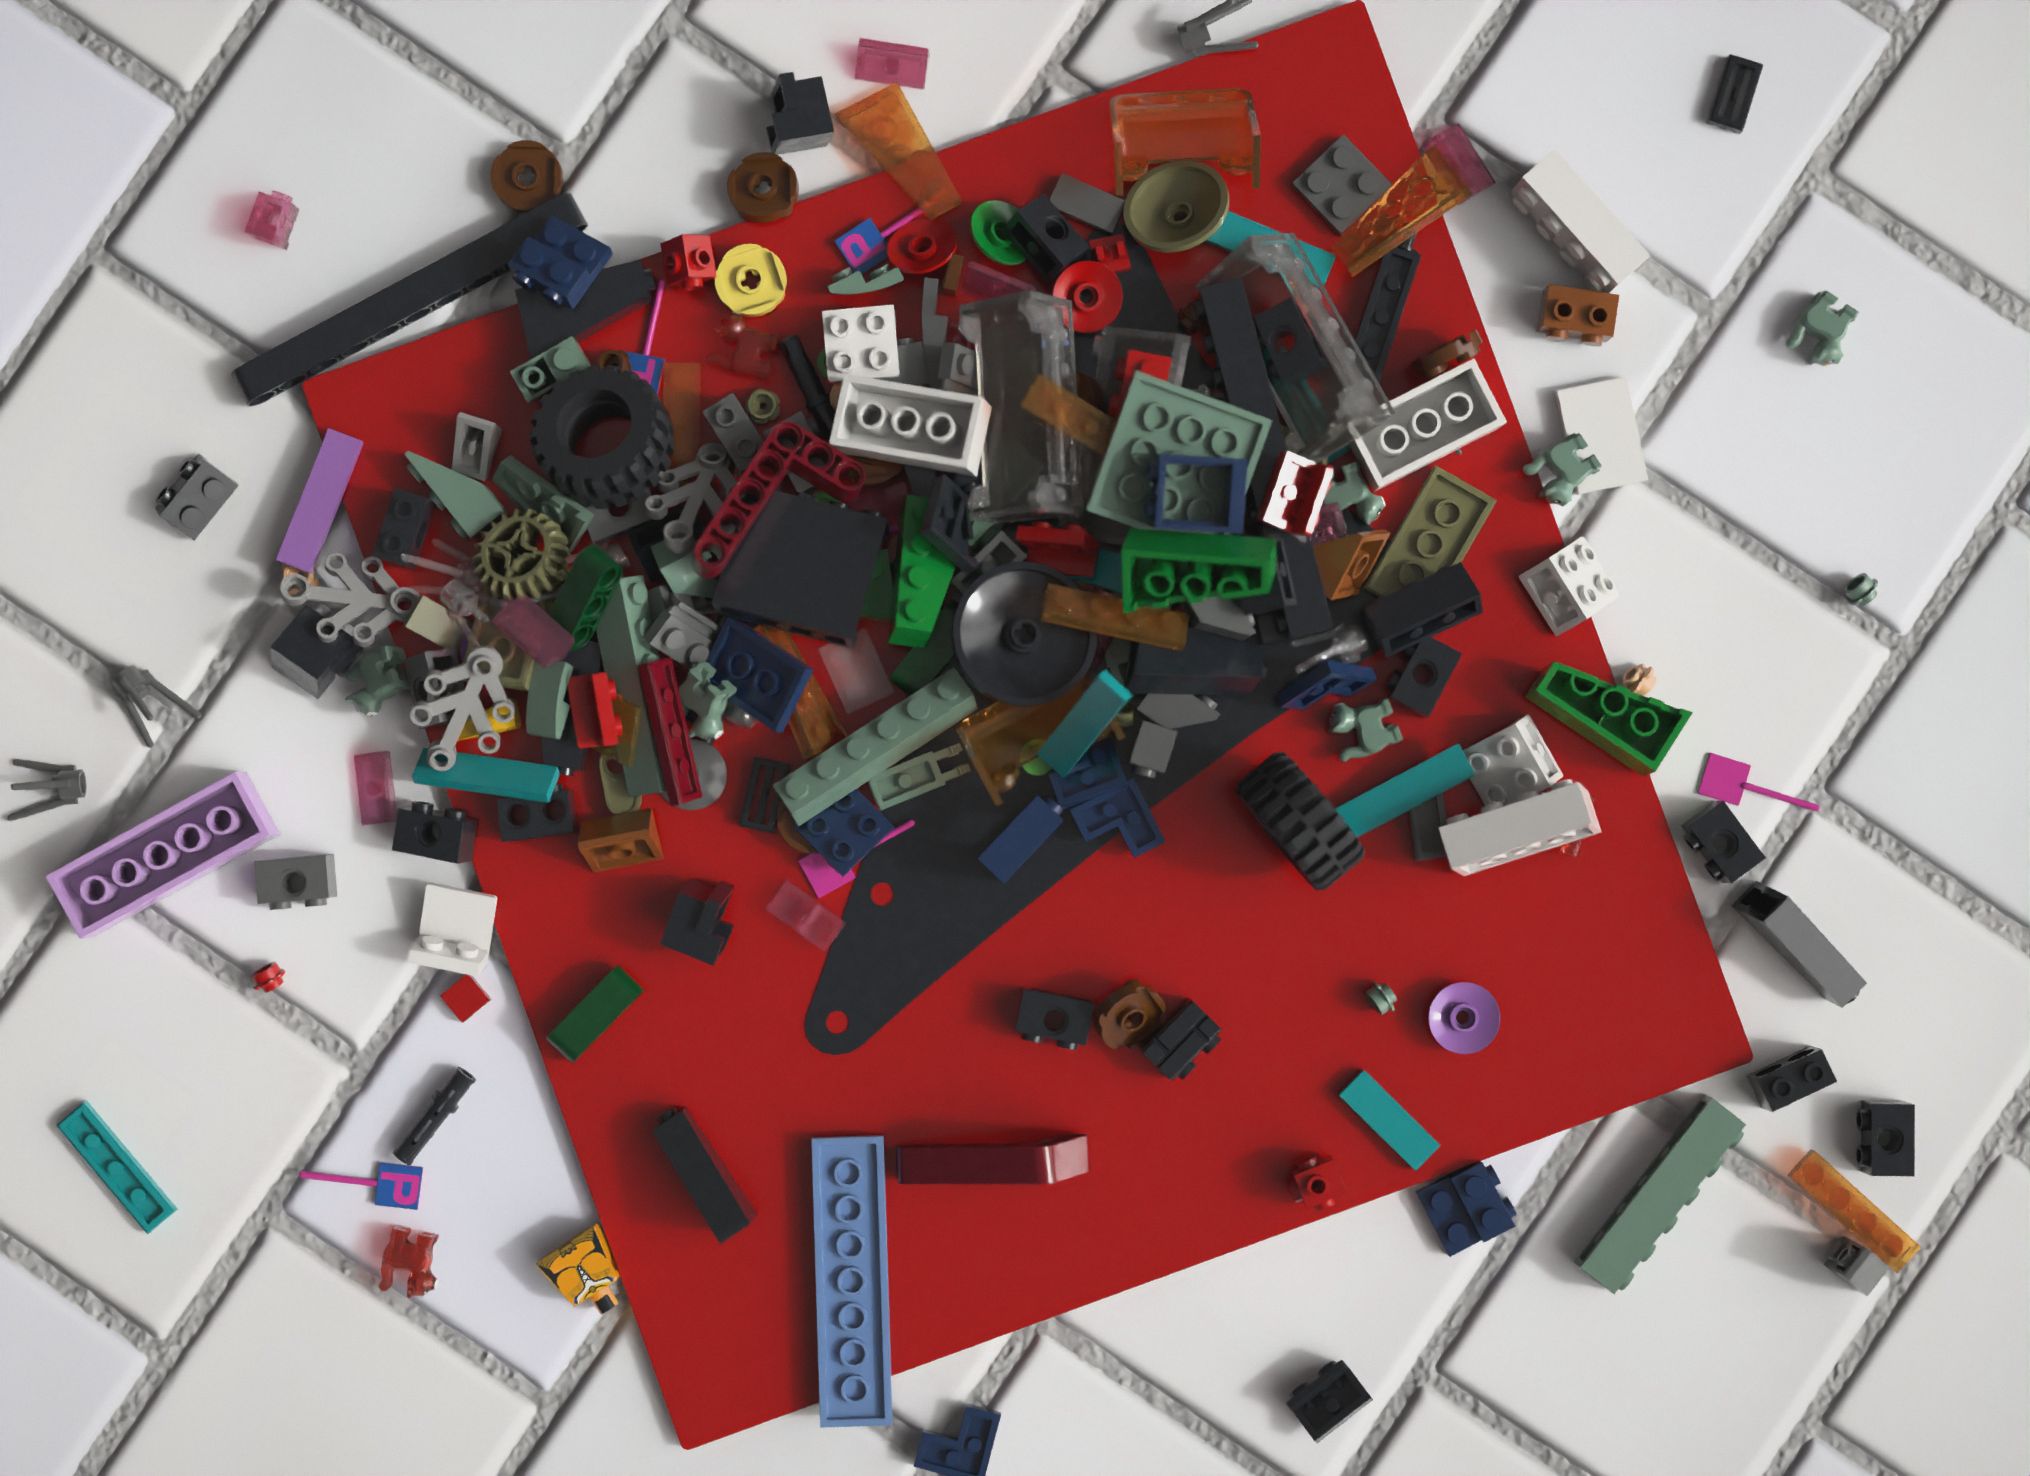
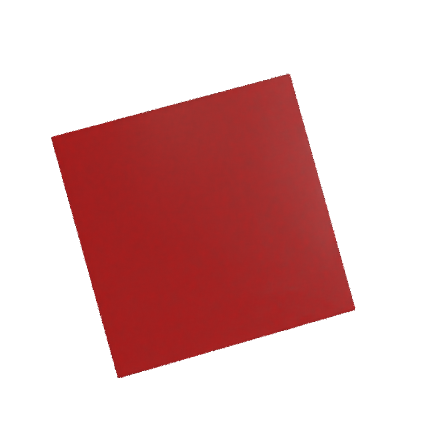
M1361 0L1347 3L1242 41L1258 42L1259 46L1256 49L1209 53L799 201L793 205V212L786 218H779L767 223L744 221L708 234L710 235L715 260V270H718L719 264L723 260L722 258L729 250L743 244L759 245L770 252L772 251L781 260L787 276L784 299L775 309L762 316L747 317L734 314L720 299L715 287V278L703 282V288L693 291H683L682 286H668L663 269L662 252L639 259L645 266V270L651 268L656 288L659 280H664L665 282L649 356L666 359L658 397L669 414L675 432L672 436L675 441L674 453L668 455L671 460L668 468L670 470L695 461L699 449L707 443L723 445L702 411L731 393H734L745 412L746 401L750 398L753 391L762 388L777 394L780 399L778 404L780 413L775 420H768L765 424L756 423L752 420V416L746 412L764 442L767 439L764 431L800 411L805 419L812 416L820 430L812 412L809 413L805 407L807 402L785 357L778 347V343L783 342L784 339L792 335L799 336L803 348L823 388L828 394L836 383H830L829 380L825 379L817 366L818 355L825 348L822 311L894 305L897 340L914 338V342L922 341L923 346L922 303L924 277L939 279L936 315L948 316L949 325L946 342L957 343L991 358V377L987 382L986 393H981V397L989 402L1007 385L1020 398V394L1015 389V383H1017L1018 378L1014 352L1019 349L1029 348L1030 353L1031 318L1044 313H1055L1052 303V291L1056 279L1047 284L1028 260L1016 265H1005L987 257L977 247L970 232L972 213L979 205L987 201H1002L1020 210L1043 194L1050 200L1061 173L1126 200L1130 189L1144 174L1162 164L1180 160L1204 163L1215 169L1222 176L1229 193L1228 211L1336 255V258L1323 289L1319 290L1205 242L1178 252H1157L1145 248L1179 319L1183 316L1179 313V308L1184 309L1190 302L1193 304V300L1198 299L1197 294L1200 287L1242 277L1252 318L1274 305L1293 297L1301 304L1329 366L1307 378L1306 381L1346 442L1347 440L1341 430L1346 423L1472 359H1475L1507 421L1499 429L1461 447L1462 455L1454 451L1373 492L1361 467L1359 470L1369 487V491L1377 496H1382L1385 501V507L1382 509L1379 518L1371 521L1369 526L1375 530L1385 529L1389 531V540L1393 538L1435 465L1497 500L1461 562L1481 594L1483 613L1432 636L1437 641L1462 653V656L1429 717L1422 718L1389 700L1393 713L1381 719L1384 728H1387L1392 723L1394 726L1398 725L1403 740L1393 745H1387L1381 751L1363 758H1349L1346 762L1339 760L1338 754L1346 747L1357 746L1358 741L1354 728L1346 733L1328 732L1330 728L1329 717L1333 712V706L1344 703L1348 707L1358 708L1363 705L1376 704L1380 699L1387 698L1390 690L1385 687L1395 669L1401 671L1407 660L1402 657L1404 650L1387 658L1379 650L1358 664L1372 667L1377 678L1376 681L1352 697L1327 694L1305 710L1289 709L1248 736L1152 807L1150 811L1166 841L1165 843L1133 858L1120 832L1000 927L912 1000L862 1046L850 1053L831 1055L821 1052L807 1038L805 1023L863 859L852 868L856 876L855 879L818 898L798 862L810 854L799 852L784 841L778 828V821L775 834L739 826L755 756L790 764L789 775L909 697L888 679L913 647L888 643L890 623L865 619L859 620L857 627L858 639L854 650L772 628L767 629L764 635L766 638L814 670L783 733L772 731L732 703L723 722V734L718 739H715L712 745L720 752L727 767L726 786L721 796L714 803L699 810H684L676 806H670V803L663 797L661 792L642 795V804L639 810L652 808L664 859L594 873L578 848L581 821L616 815L608 809L599 763L603 752L611 747H619V744L589 747L585 771L575 770L574 776L559 775L556 784H563V790H573L579 831L577 833L502 842L496 799H503L506 796L446 788L453 808L466 810V816L478 818L472 863L483 893L497 896L494 918L497 933L682 1448L685 1450H691L820 1402L812 1137L884 1135L891 1376L1748 1064L1753 1060L1751 1047L1650 774L1641 776L1525 698V695L1542 669L1554 661L1596 676L1604 682L1616 685L1592 617L1555 636L1518 577L1565 548V544L1550 504L1545 498L1538 497L1541 490H1543L1539 474L1526 475L1523 471L1524 465L1533 462L1531 452L1368 11ZM1344 134L1392 184V187L1349 229L1339 236L1291 185ZM943 191L947 193L945 199L911 221L934 218L948 223L954 229L957 237V248L954 254L964 256L965 259L956 297L945 295L942 290L948 262L936 270L922 274H910L900 271L904 280L881 290L861 294L843 295L830 293L828 286L834 283L831 278L832 276L847 268H851L852 272L855 273L835 243L836 239L868 218H871L878 231L882 232ZM1122 213L1118 224L1126 226L1124 214ZM1063 215L1085 242L1097 230ZM1404 225H1412L1407 239H1409L1412 228L1414 226L1417 227L1419 231L1417 232L1412 249H1415L1421 255L1378 388L1375 392H1364L1359 411L1352 410L1356 396L1351 408L1347 409L1344 405L1346 404L1351 387L1341 380L1387 244H1399ZM893 232L892 234H890L889 236H887L886 238H884V240L886 241L887 245H888V242H889L891 236H892L895 232ZM886 258L862 274L866 283L872 280L869 273L887 264L891 270L895 268L889 258ZM752 271L745 273L746 279L741 281V285L743 287L748 286L750 290L757 288V283L761 281V276H754ZM656 289L651 290L652 302L579 343L591 366H596L601 354L608 350H623L637 354L643 353ZM518 303L312 377L303 382V390L322 443L328 428L364 442L342 497L364 559L373 554L394 488L431 499L428 494L433 490L425 480L419 483L406 467L411 462L404 454L410 451L452 470L457 416L460 412L493 422L503 429L486 481L470 476L467 477L489 487L508 511L510 517H513L516 508L518 510L521 509L492 481L499 464L511 455L551 484L533 456V446L529 439V431L531 428H534L531 419L535 410L540 411L541 409L538 404L540 400L528 404L510 373L513 369L531 360ZM730 316L731 320L727 323L724 321L722 325L721 319ZM1253 318L1254 326H1255V329H1256V328H1258V327H1257L1256 322H1255V320H1254V318ZM1185 328L1198 353L1211 369L1216 368L1213 354L1207 355L1203 344L1202 334H1206L1207 330L1205 333L1198 330L1193 335ZM1472 330H1477L1482 340V343L1478 345L1480 348L1478 354L1461 363H1458L1456 358L1446 362L1448 367L1445 368V371L1426 380L1423 374L1417 375L1411 362L1420 357L1422 363H1425L1423 357L1429 355L1428 352L1463 334L1469 340L1468 334ZM1288 336L1283 340L1282 343L1287 351L1293 347L1295 338L1294 336ZM1037 354L1038 369L1043 359V354ZM1063 367L1057 372L1056 377L1066 369L1076 370L1072 367ZM1275 402L1280 425L1293 429ZM765 403L760 405L761 409H766L767 407ZM608 417L591 424L579 437L575 447V455L584 458H595L612 452L626 438L630 430L631 420L622 417ZM823 434L818 437L829 444L830 439L825 440ZM1351 447L1348 452L1327 464L1334 468L1333 481L1335 482L1344 480L1341 467L1357 461ZM1307 451L1301 455L1302 458L1314 463ZM731 458V466L728 470L738 482L742 474ZM984 464L985 469H986V472H987V475H988V473H989V468ZM769 466L759 468L760 473L765 476L776 474ZM904 470L900 478L894 479L887 485L874 488L862 486L859 496L855 500L842 503L848 505L851 510L859 512L864 510L877 511L884 515V518L888 519L889 527H892L899 523V512L906 496H914ZM940 471L939 476L945 474L949 477L955 473ZM786 474L778 488L781 489V492L794 495L797 491ZM698 475L679 481V488L695 482ZM848 476L839 477L840 482L845 486L856 485ZM714 477L711 487L720 500L725 502L726 490ZM658 484L654 488L652 487L654 495L665 494L659 491ZM817 489V490L813 491L812 493H810L809 495L812 496L814 493L819 492V491H822V490ZM1031 498L1024 505L1025 510L1021 516L1029 514L1032 510L1033 502ZM687 501L669 507L668 513L686 505ZM703 502L699 516L705 528H707L714 517ZM613 503L611 507L612 515L614 517L625 515L629 505L616 507ZM1356 505L1349 506L1347 509L1358 517ZM436 506L415 570L382 559L380 560L383 563V569L400 588H412L419 595H424L474 623L483 586L481 585V580L475 574L474 570L477 566L473 563L472 557L479 554L475 550L474 544L481 543L484 539L481 538L475 541L469 536L462 538L450 523L454 517L449 510L445 508L441 511ZM977 510L975 511L974 517L971 522L972 527L977 514ZM588 528L577 547L570 552L571 555L565 558L568 562L569 570L578 554L584 548L596 545L591 539ZM898 532L884 538L881 550L888 549L889 564L896 557ZM628 534L598 546L622 568L623 574L621 578L643 575L647 591L658 586L669 585L665 577L653 583L650 581L635 554ZM538 536L536 540L538 544L537 549L544 551V538ZM968 544L969 556H971L973 547ZM712 554V557L708 559L710 563L719 560L716 554ZM374 564L367 566L370 573H375L379 570L378 566ZM957 565L955 566L951 580L961 571V569ZM891 572V579H892V586H893L894 574ZM951 580L942 602L945 607L951 600H955L958 592L952 586ZM372 581L376 594L386 595L377 582ZM404 601L400 602L398 607L401 610H408L411 608V605ZM712 614L706 617L716 622L719 615ZM395 620L388 625L394 645L404 649L406 659L423 652L445 649L403 625L404 622ZM546 627L545 632H547V633H552V632ZM596 630L590 641L599 642ZM458 656L459 664H463L461 657ZM402 663V667H403V670H404V673H405V672H406L405 664ZM1416 665L1412 671L1415 682L1422 685L1428 682L1430 674L1425 666ZM674 667L679 689L680 685L687 679L689 671ZM483 685L478 696L484 710L492 707L494 702L486 686ZM503 688L507 699L513 698L517 700L522 726L519 729L500 732V746L496 752L491 754L482 752L478 747L479 737L457 741L455 744L456 750L459 753L549 765L543 762L541 736L527 733L526 718L529 691ZM1529 714L1563 774V777L1556 783L1571 779L1573 784L1579 782L1589 792L1602 832L1463 876L1451 869L1448 857L1415 861L1407 811L1357 837L1365 849L1363 859L1326 890L1317 891L1302 877L1255 821L1237 797L1235 788L1242 778L1270 755L1284 752L1303 770L1333 807L1337 808L1458 743L1462 750ZM686 721L689 734V731L691 730L693 724ZM448 725L426 728L425 731L429 743L431 744L435 740L442 739ZM694 736L690 739L700 740V737ZM492 737L483 739L484 744L489 746L496 743ZM620 753L613 754L608 760V768L615 774H620L624 771ZM761 765L748 821L755 822L768 766ZM775 768L762 824L768 825L776 793L773 785L778 782L781 769ZM1470 778L1443 792L1446 819L1460 814H1467L1468 818L1482 814L1481 808L1485 807ZM868 782L858 787L857 789L878 809ZM558 800L551 801L547 806V814L552 820H558L563 814V806ZM519 804L513 808L511 813L512 820L518 825L525 823L528 812L523 805ZM691 878L715 888L721 881L734 885L733 892L721 919L733 924L734 927L724 952L714 966L660 944L679 892ZM880 882L871 889L873 902L880 906L890 904L894 899L893 888L887 883ZM620 965L644 991L571 1064L546 1038L614 968ZM1131 979H1138L1142 984L1152 986L1161 996L1166 1006L1165 1014L1162 1011L1159 1018L1162 1025L1190 998L1222 1029L1218 1034L1221 1041L1208 1054L1201 1051L1192 1060L1196 1066L1183 1080L1177 1076L1173 1081L1141 1052L1140 1048L1144 1044L1131 1049L1127 1045H1117L1119 1049L1109 1047L1096 1030V1018L1093 1014L1086 1046L1078 1044L1077 1050L1056 1046L1057 1040L1043 1037L1042 1043L1021 1039L1022 1033L1015 1031L1024 987L1094 1001L1095 1008L1099 1002L1104 1001L1110 994L1123 987ZM1373 982H1377L1379 985L1386 983L1391 988L1397 998V1001L1392 1003L1395 1008L1393 1012L1389 1010L1383 1015H1379L1371 1006L1365 996V991L1372 987ZM1458 982L1474 983L1485 988L1494 997L1500 1010V1026L1497 1035L1487 1047L1471 1054H1458L1445 1049L1433 1037L1428 1023L1429 1008L1434 997L1443 988ZM1051 1010L1044 1016V1024L1050 1029L1060 1028L1065 1020L1064 1015L1058 1010ZM1465 1010L1457 1013V1022L1463 1024L1468 1020V1013ZM834 1011L827 1017L826 1026L833 1034H842L849 1027V1018L842 1011ZM1130 1014L1127 1017V1019H1132L1134 1017V1014ZM1362 1069L1441 1145L1416 1171L1338 1095ZM673 1107L678 1112L687 1107L757 1212L750 1225L722 1244L715 1237L652 1131L660 1125L657 1118ZM1087 1134L1090 1171L1055 1183L898 1184L896 1146L1035 1143L1059 1135ZM1330 1155L1336 1163L1348 1193L1334 1198V1205L1320 1211H1315L1314 1207L1307 1209L1303 1201L1296 1203L1288 1185L1289 1182L1294 1181L1290 1171L1297 1169L1296 1163L1305 1158L1316 1156L1317 1160ZM1320 1179L1314 1180L1311 1187L1318 1186Z

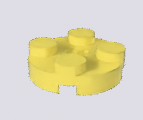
M756 244L739 245L725 254L718 270H716L715 287L720 299L729 309L740 313L742 316L757 317L769 313L783 301L787 286V276L784 266L777 255ZM752 271L754 276H761V281L757 283V288L752 290L748 286L743 287L741 285V281L746 279L745 273Z

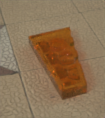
M898 82L835 113L836 120L844 128L848 129L864 150H867L878 161L879 166L894 178L901 189L930 220L962 204L958 192Z
M1433 144L1335 243L1332 249L1351 276L1354 277L1471 196L1472 193L1468 185Z
M760 625L754 629L807 664L790 633ZM811 674L788 721L803 759H814L848 737L814 675Z

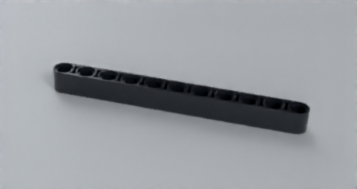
M565 193L547 201L239 366L232 371L231 376L247 406H256L270 400L511 271L508 266L511 259L528 236L532 239L536 238L551 216L580 231H584L588 227V223L572 193Z

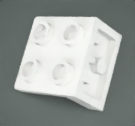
M894 305L822 311L827 375L830 383L843 382L844 374L873 379L892 378L900 375Z
M1580 537L1548 559L1518 576L1555 636L1585 621L1619 597L1614 581L1605 573L1596 558L1594 549L1587 544L1583 537Z
M1529 714L1517 719L1505 729L1463 750L1476 774L1470 780L1485 806L1502 802L1503 806L1516 803L1517 796L1531 791L1539 793L1551 787V785L1563 777L1560 768Z
M429 882L425 888L419 936L409 949L408 963L478 977L489 958L497 896Z

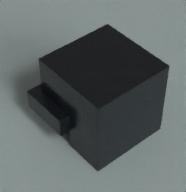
M794 72L779 74L771 93L775 113L772 114L774 125L766 127L771 153L780 155L826 147L834 133L822 76L795 81Z
M305 605L270 646L271 664L273 669L319 699L336 679V674L342 677L363 652V647L358 646L354 642L353 637L342 629L338 631V636L333 642L325 643L320 641L316 635V626L325 617L308 605ZM324 626L320 631L325 635H330L334 632V629L330 626Z
M691 878L679 892L660 944L714 966L724 952L734 927L733 924L721 920L734 885L721 881L715 888Z

